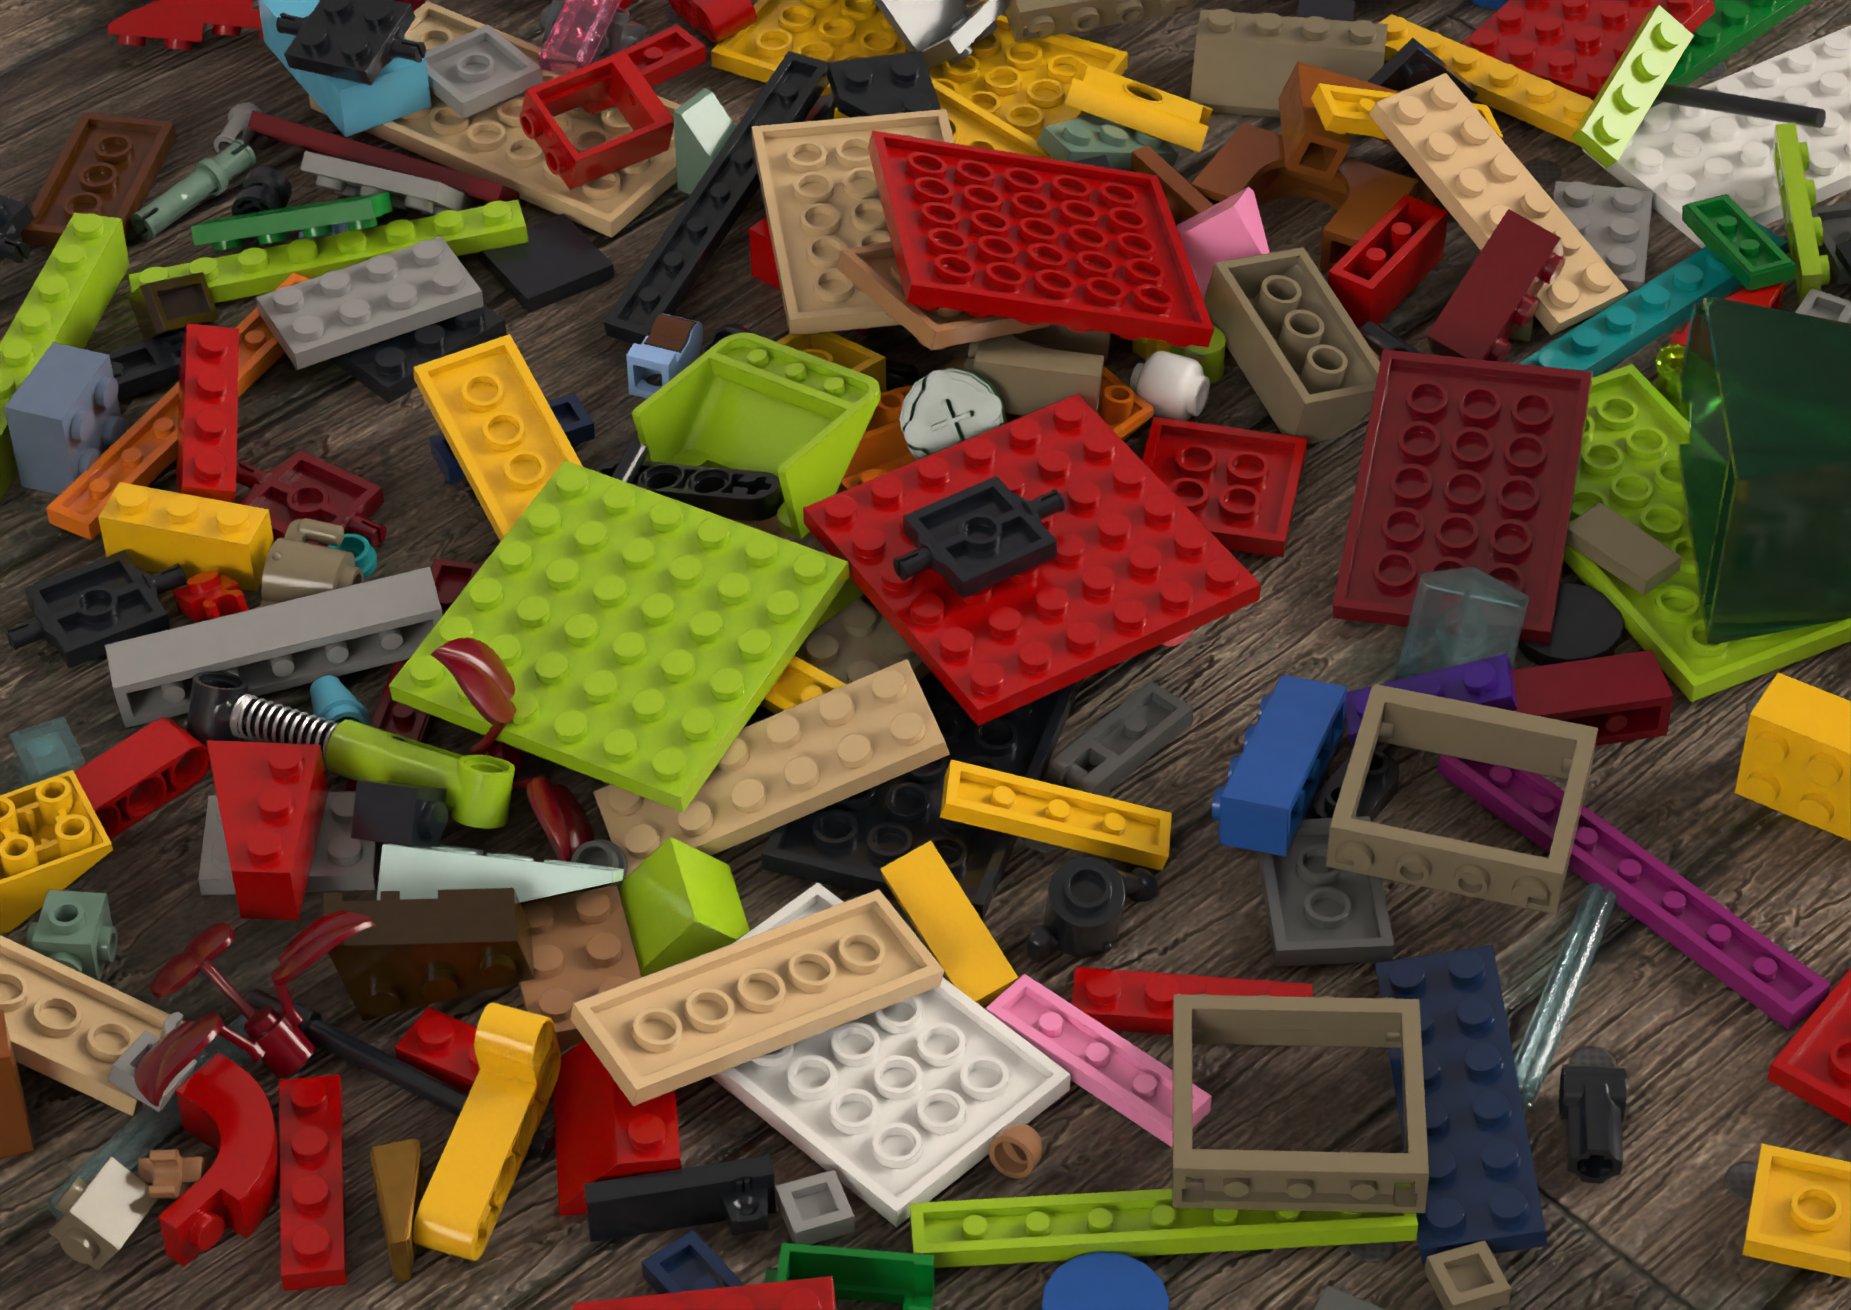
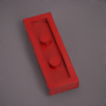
M678 24L617 52L626 51L651 87L706 62V46ZM608 95L581 107L593 115L615 104Z

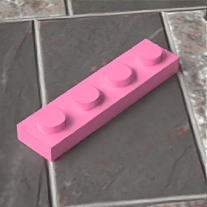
M1026 974L1021 976L986 1007L989 1013L1070 1073L1071 1081L1172 1147V1070ZM1193 1083L1192 1129L1211 1112L1212 1099L1210 1094Z

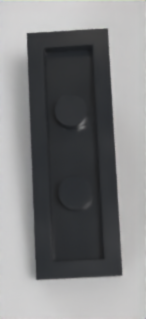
M770 1155L584 1184L587 1223L591 1242L723 1221L727 1222L732 1235L761 1230L766 1231L769 1228L768 1214L776 1213L775 1180Z

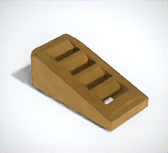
M408 1139L373 1146V1151H370L374 1186L394 1279L397 1278L398 1282L411 1280L414 1267L416 1245L413 1242V1226L422 1200L425 1181L422 1151L418 1139Z

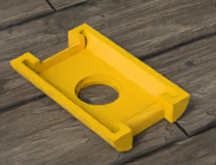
M1081 61L1077 64L1064 105L1199 153L1209 128L1207 123L1213 110L1210 107Z

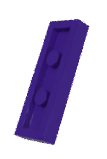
M1507 654L1379 684L1510 711L1517 710L1513 671ZM1372 686L1347 692L1346 695L1347 730L1353 747Z

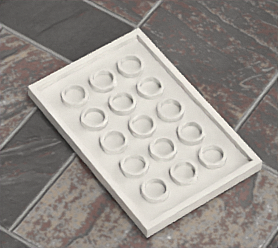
M817 882L736 942L841 904L843 901ZM942 977L941 984L937 988L719 1072L711 1077L826 1171L835 1169L842 1184L894 1226L898 1227L910 1217V1203L929 1202L989 1154L991 1142L1002 1129L1019 1123L1028 1124L1070 1090L1071 1074Z

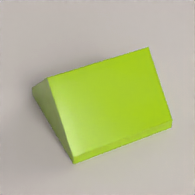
M672 837L665 840L631 872L618 888L641 977L731 945L750 932L729 864Z

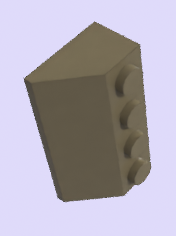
M1201 9L1196 34L1190 101L1213 109L1212 112L1280 118L1278 98L1297 61L1367 82L1384 66L1388 24H1377L1367 20L1355 22L1327 20L1318 16L1302 18L1279 16L1275 13L1252 14L1232 12L1227 9Z
M1304 247L1216 262L1214 264L1204 298L1212 324L1225 334L1227 348L1282 434L1308 438L1307 444L1336 439L1371 411L1380 361Z

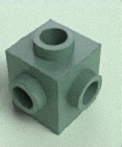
M48 890L38 922H31L28 927L26 947L100 981L105 963L113 962L117 951V930L112 924L107 893Z

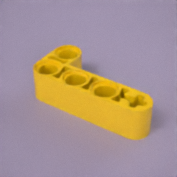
M494 1002L489 1003L485 1007L475 1034L474 1048L480 1070L421 1200L413 1226V1242L415 1245L472 1261H477L482 1256L529 1149L533 1135L539 1126L554 1091L561 1065V1052L551 1017Z

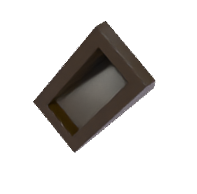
M203 272L146 283L139 286L128 296L144 341L176 330L186 331L187 323L205 325L220 319Z

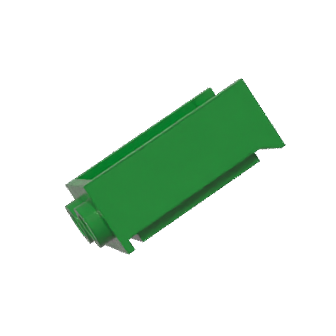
M782 1243L778 1268L767 1267L764 1283L832 1276L836 1299L903 1304L902 1310H933L935 1294L934 1255Z

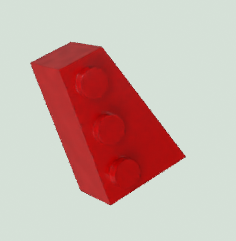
M206 740L240 918L299 921L328 796L321 745Z

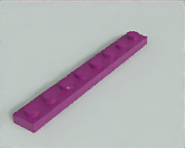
M1448 755L1440 756L1438 773L1550 854L1565 793L1562 789L1538 773ZM1583 805L1568 865L1570 870L1786 1029L1790 1030L1816 1010L1826 999L1831 988L1829 982Z

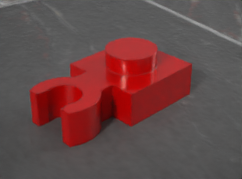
M206 571L196 574L187 580L188 586L172 591L179 612L194 622L206 618L210 620L248 611L240 584L222 572Z

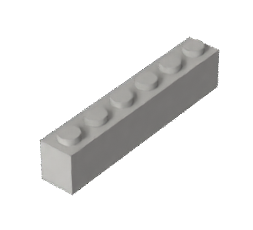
M426 567L107 644L105 648L113 691L124 726L128 728L153 722L160 718H169L189 713L193 676L197 673L224 672L240 676L248 681V690L254 696H259L312 683L326 675L337 677L410 659L442 618L443 613L431 569Z

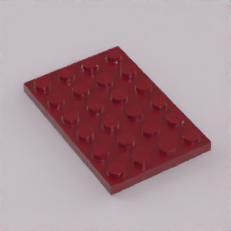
M1383 349L1333 601V618L1511 640L1551 643L1593 372Z

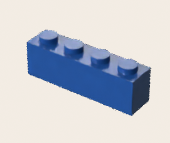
M1281 675L1272 695L1265 694L1259 708L1257 725L1249 724L1245 733L1242 755H1233L1229 766L1226 786L1219 785L1214 794L1212 819L1220 821L1219 844L1284 857L1287 856L1344 735L1347 686Z

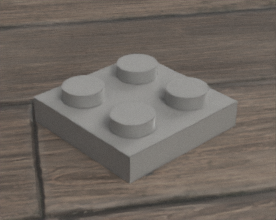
M488 24L427 51L424 57L427 64L429 90L464 119L511 97L518 96L526 89L543 83L541 67Z

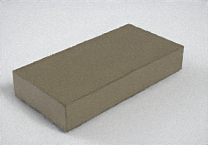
M1598 503L1569 523L1568 545L1642 595H1645L1680 571L1682 556L1602 503Z

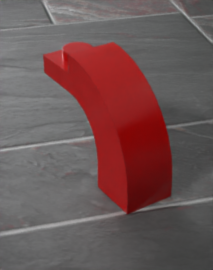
M219 1052L175 1090L183 1129L218 1153L211 1168L158 1216L166 1255L183 1267L187 1266L202 1251L212 1248L228 1227L247 1239L267 1216L275 1201L280 1185V1150L270 1103L258 1082L246 1070Z

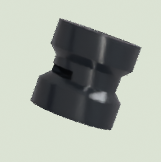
M254 168L247 174L241 192L234 201L231 209L232 215L286 207L292 195V186L289 180L280 171L273 168Z

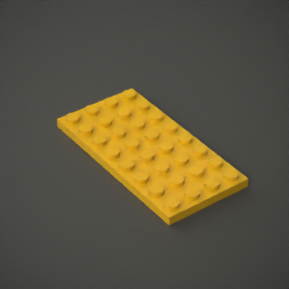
M758 0L753 5L757 14V23L720 41L711 51L712 67L767 83L788 51L825 62L907 53L909 51L874 0ZM1000 15L994 21L998 27L991 34L978 42L973 41L970 44L973 52L968 57L953 66H950L945 61L928 71L930 77L1038 141L1044 126L1090 114L1064 105L1079 61L1122 76L1128 68V52L1064 33L1051 35L1044 39L1039 37L1015 42L1007 17ZM830 84L827 85L820 97L832 93Z

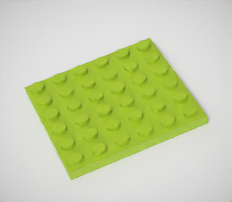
M564 460L389 684L392 700L479 734L486 735L492 724L486 721L475 709L451 672L431 656L437 648L457 638L480 640L492 648L500 657L515 685V694L510 700L516 707V713L512 721L505 726L495 740L684 813L850 577L849 563L829 554Z

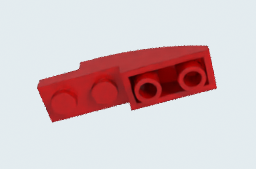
M158 0L130 11L109 23L107 34L118 35V44L146 46V37L165 39V48L193 51V41L204 42L205 24H213V34L241 36V27L260 29L259 38H264L260 11L253 9V0Z

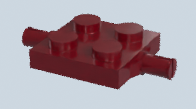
M302 450L296 452L283 465L270 471L263 472L243 461L239 462V466L237 465L236 483L252 489L250 494L239 504L269 509L274 542L277 538L285 537L291 522L307 518L341 525L344 528V534L361 535L374 547H378L379 542L383 543L387 533L386 527L367 519L384 503L381 486ZM307 541V542H306V543L315 544V545H320V546H325V547L328 546L327 544H322V543H317V542H312V541Z

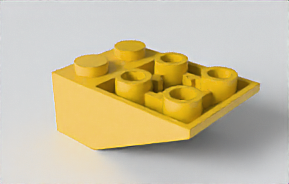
M73 770L0 795V935L12 932L43 907L48 890L63 891L113 850L112 843Z

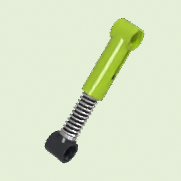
M202 672L193 676L187 732L196 739L203 741H238L244 738L253 742L321 745L322 757L325 759L323 763L327 765V769L332 774L354 781H391L447 789L445 804L447 810L451 812V818L456 822L483 829L499 828L507 824L515 772L514 765L509 761L488 755L464 756L353 720L334 723L333 720L326 721L324 717L318 718L315 714L309 716L307 712L301 713L298 709L292 710L289 706L275 705L273 701L267 702L264 698L258 699L248 690V681L234 674Z

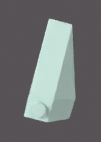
M383 844L376 900H381V891H400V900L438 899V890L514 888L521 903L623 881L624 869L561 860L535 862L530 856L518 854L487 853V856H483L482 849L450 845L405 846Z

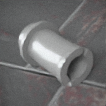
M248 102L232 107L228 113L229 122L214 141L213 146L217 154L221 152L227 142L231 145L236 139L245 141V145L239 149L240 152L248 145L252 137L260 135L248 127L252 111L263 113L260 108Z

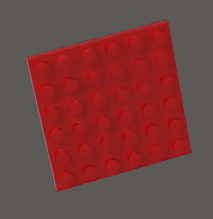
M872 130L868 151L906 303H912L925 310L945 308L965 311L967 314L978 318H987L993 315L1013 318L1027 325H1039L1041 323L1060 325L1080 333H1087L1091 330L1114 333L1127 340L1148 338L1165 341L1176 347H1188L1190 345L1209 347L1214 328L1158 176Z
M1079 394L803 508L805 526L831 556L848 561L850 578L978 726L1260 600L1261 584ZM995 476L1011 492L1029 501L1053 489H1057L1058 493L1062 494L1065 501V510L1041 520L1042 525L1057 540V557L965 598H962L946 579L934 570L927 569L909 577L905 581H902L894 570L893 559L918 549L903 533L904 515Z

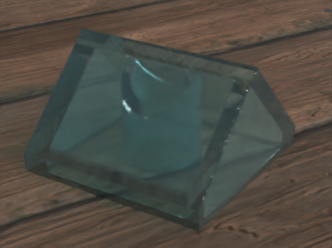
M1475 567L1421 573L1396 671V678L1403 679L1501 654H1507L1513 667L1529 596Z

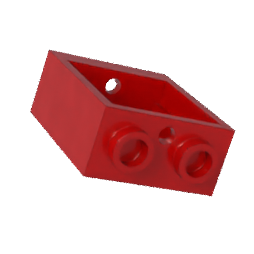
M626 51L526 89L522 112L519 115L520 124L525 135L537 142L544 152L549 169L553 174L560 175L569 190L667 151L674 128L673 117ZM609 95L634 131L578 153L553 117Z

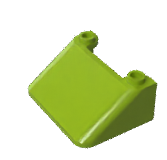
M736 333L720 340L633 410L632 417L639 441L649 451L645 461L775 474L779 477L785 500L777 512L780 528L784 532L802 539L810 532L804 524L803 508L836 494L881 399V391L878 381L871 376L753 333Z

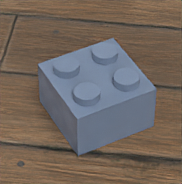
M53 342L6 404L4 409L22 487L60 495L85 470L88 471L94 461L126 432V422L121 417L117 396L118 381L113 375L110 355Z

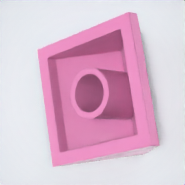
M1250 187L1176 225L1203 300L1216 262L1270 253L1255 194Z

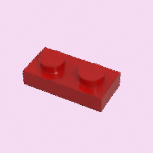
M427 1007L395 1046L396 1058L469 1094L480 1070L474 1048L477 1027Z

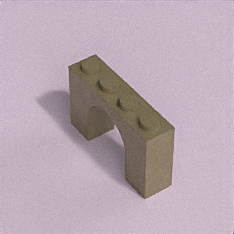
M1050 324L1049 327L1025 331L1022 334H1010L986 339L982 342H970L964 369L976 371L994 385L1004 402L1006 414L1025 416L1076 394H1079L1097 413L1104 360L1107 361L1112 333L1094 330L1080 333L1072 331L1065 326Z

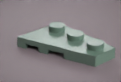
M1092 114L1044 126L1037 142L1055 160L1075 162L1106 155L1112 169L1131 170L1132 151L1147 145L1171 167L1174 166L1179 154L1162 139Z

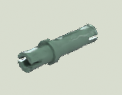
M236 139L213 158L200 160L195 164L196 168L191 174L140 211L131 215V224L136 233L139 235L145 229H148L142 235V238L151 241L157 234L211 195L218 196L225 192L228 188L226 186L231 180L256 164V156L252 148L247 145L239 152V149L245 145V141Z

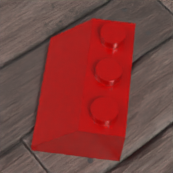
M585 1039L561 1057L560 1072L553 1091L560 1216L586 1214L584 1184L681 1169L675 1090L633 1106Z

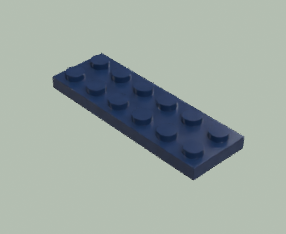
M1493 945L1375 963L1380 998L1419 999L1429 1164L1425 1213H1416L1418 1221L1417 1237L1422 1265L1426 1264L1427 1256L1484 1240L1492 1254L1548 1246ZM1388 1048L1404 1153H1406L1401 1048Z

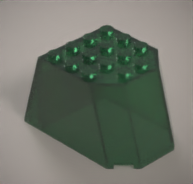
M1706 297L1703 299V303H1696L1692 308L1679 386V402H1690L1689 444H1679L1678 461L1707 643L1720 644L1851 618V323L1722 298Z

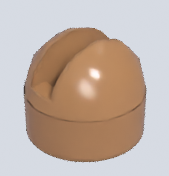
M1019 1123L1009 1125L998 1133L989 1146V1157L999 1172L1011 1178L1021 1179L1027 1177L1039 1163L1044 1146L1038 1132L1029 1125Z

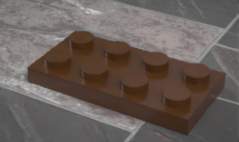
M83 112L30 209L35 219L20 232L22 242L27 245L55 248L74 212L121 218L126 237L132 225L131 215L140 210L177 137L174 122Z

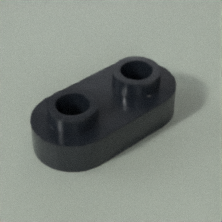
M1374 750L1355 817L1370 816L1371 822L1393 799L1398 789L1399 766L1390 755L1382 751ZM1351 755L1345 759L1316 792L1313 799L1312 819L1333 818Z

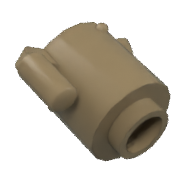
M307 518L291 522L285 537L277 538L268 553L262 577V601L256 608L363 583L362 568L355 567V558L352 552L306 543L307 541L336 547L340 546L344 539V528L341 525Z

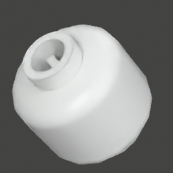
M1157 351L1151 354L1145 364L1138 363L1135 366L1129 387L1154 407L1153 417L1188 421L1192 415L1199 416L1208 398L1210 380L1207 376H1204L1202 366L1195 359L1167 351Z

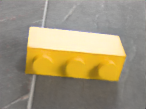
M119 482L98 516L106 557L126 550L137 567L154 573L179 563L186 579L206 571L222 572L237 581L241 589L257 592L262 583L266 559L274 543L269 509Z

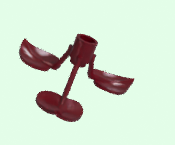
M457 638L445 643L433 651L431 656L451 672L475 709L486 721L492 724V727L482 740L470 747L472 755L498 757L514 765L515 772L512 792L527 789L531 806L558 860L571 862L572 856L578 847L586 842L595 840L592 825L583 807L567 787L561 784L552 787L551 782L546 776L517 780L518 773L523 769V762L520 756L525 754L526 751L503 742L501 744L494 742L505 726L512 721L516 713V707L510 700L515 694V685L509 671L495 651L480 640Z
M345 910L330 912L314 921L282 950L278 956V961L281 964L271 973V978L283 1010L276 1011L272 1005H268L257 1012L210 962L233 942V929L227 923L220 922L203 930L185 947L182 953L174 956L160 969L152 979L149 989L158 998L166 997L182 988L202 970L246 1017L248 1021L243 1029L248 1036L245 1038L225 1026L217 1013L204 1015L195 1023L192 1021L183 1022L157 1041L139 1060L134 1076L138 1090L151 1104L158 1107L170 1082L217 1035L246 1051L255 1062L261 1059L278 1079L294 1073L312 1056L315 1047L297 1026L303 1021V1018L294 1008L286 983L300 975L319 958L346 939L366 928L376 926L375 923L366 915Z

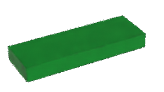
M1728 194L1682 206V221L1748 291L1795 280L1796 264Z

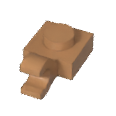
M177 1149L151 1150L149 1158H138V1178L149 1185L150 1198L178 1199L211 1168V1162L203 1157H181Z

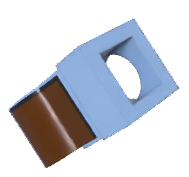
M664 313L656 317L650 335L646 336L642 344L634 343L626 355L630 395L647 399L698 358L703 342V325L701 322ZM662 374V386L650 385L645 380L652 375Z

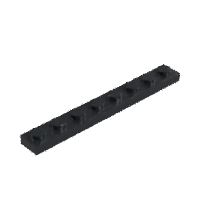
M788 51L603 323L607 336L632 344H642L646 336L650 335L653 323L659 314L674 315L760 187L752 144V126L803 122L829 84L827 77L828 62Z

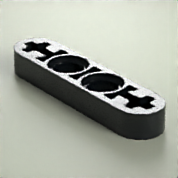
M621 459L607 461L595 468L594 471L611 477ZM644 461L632 482L633 485L728 519L746 521L770 519L777 515L778 509L784 503L779 477L768 472Z

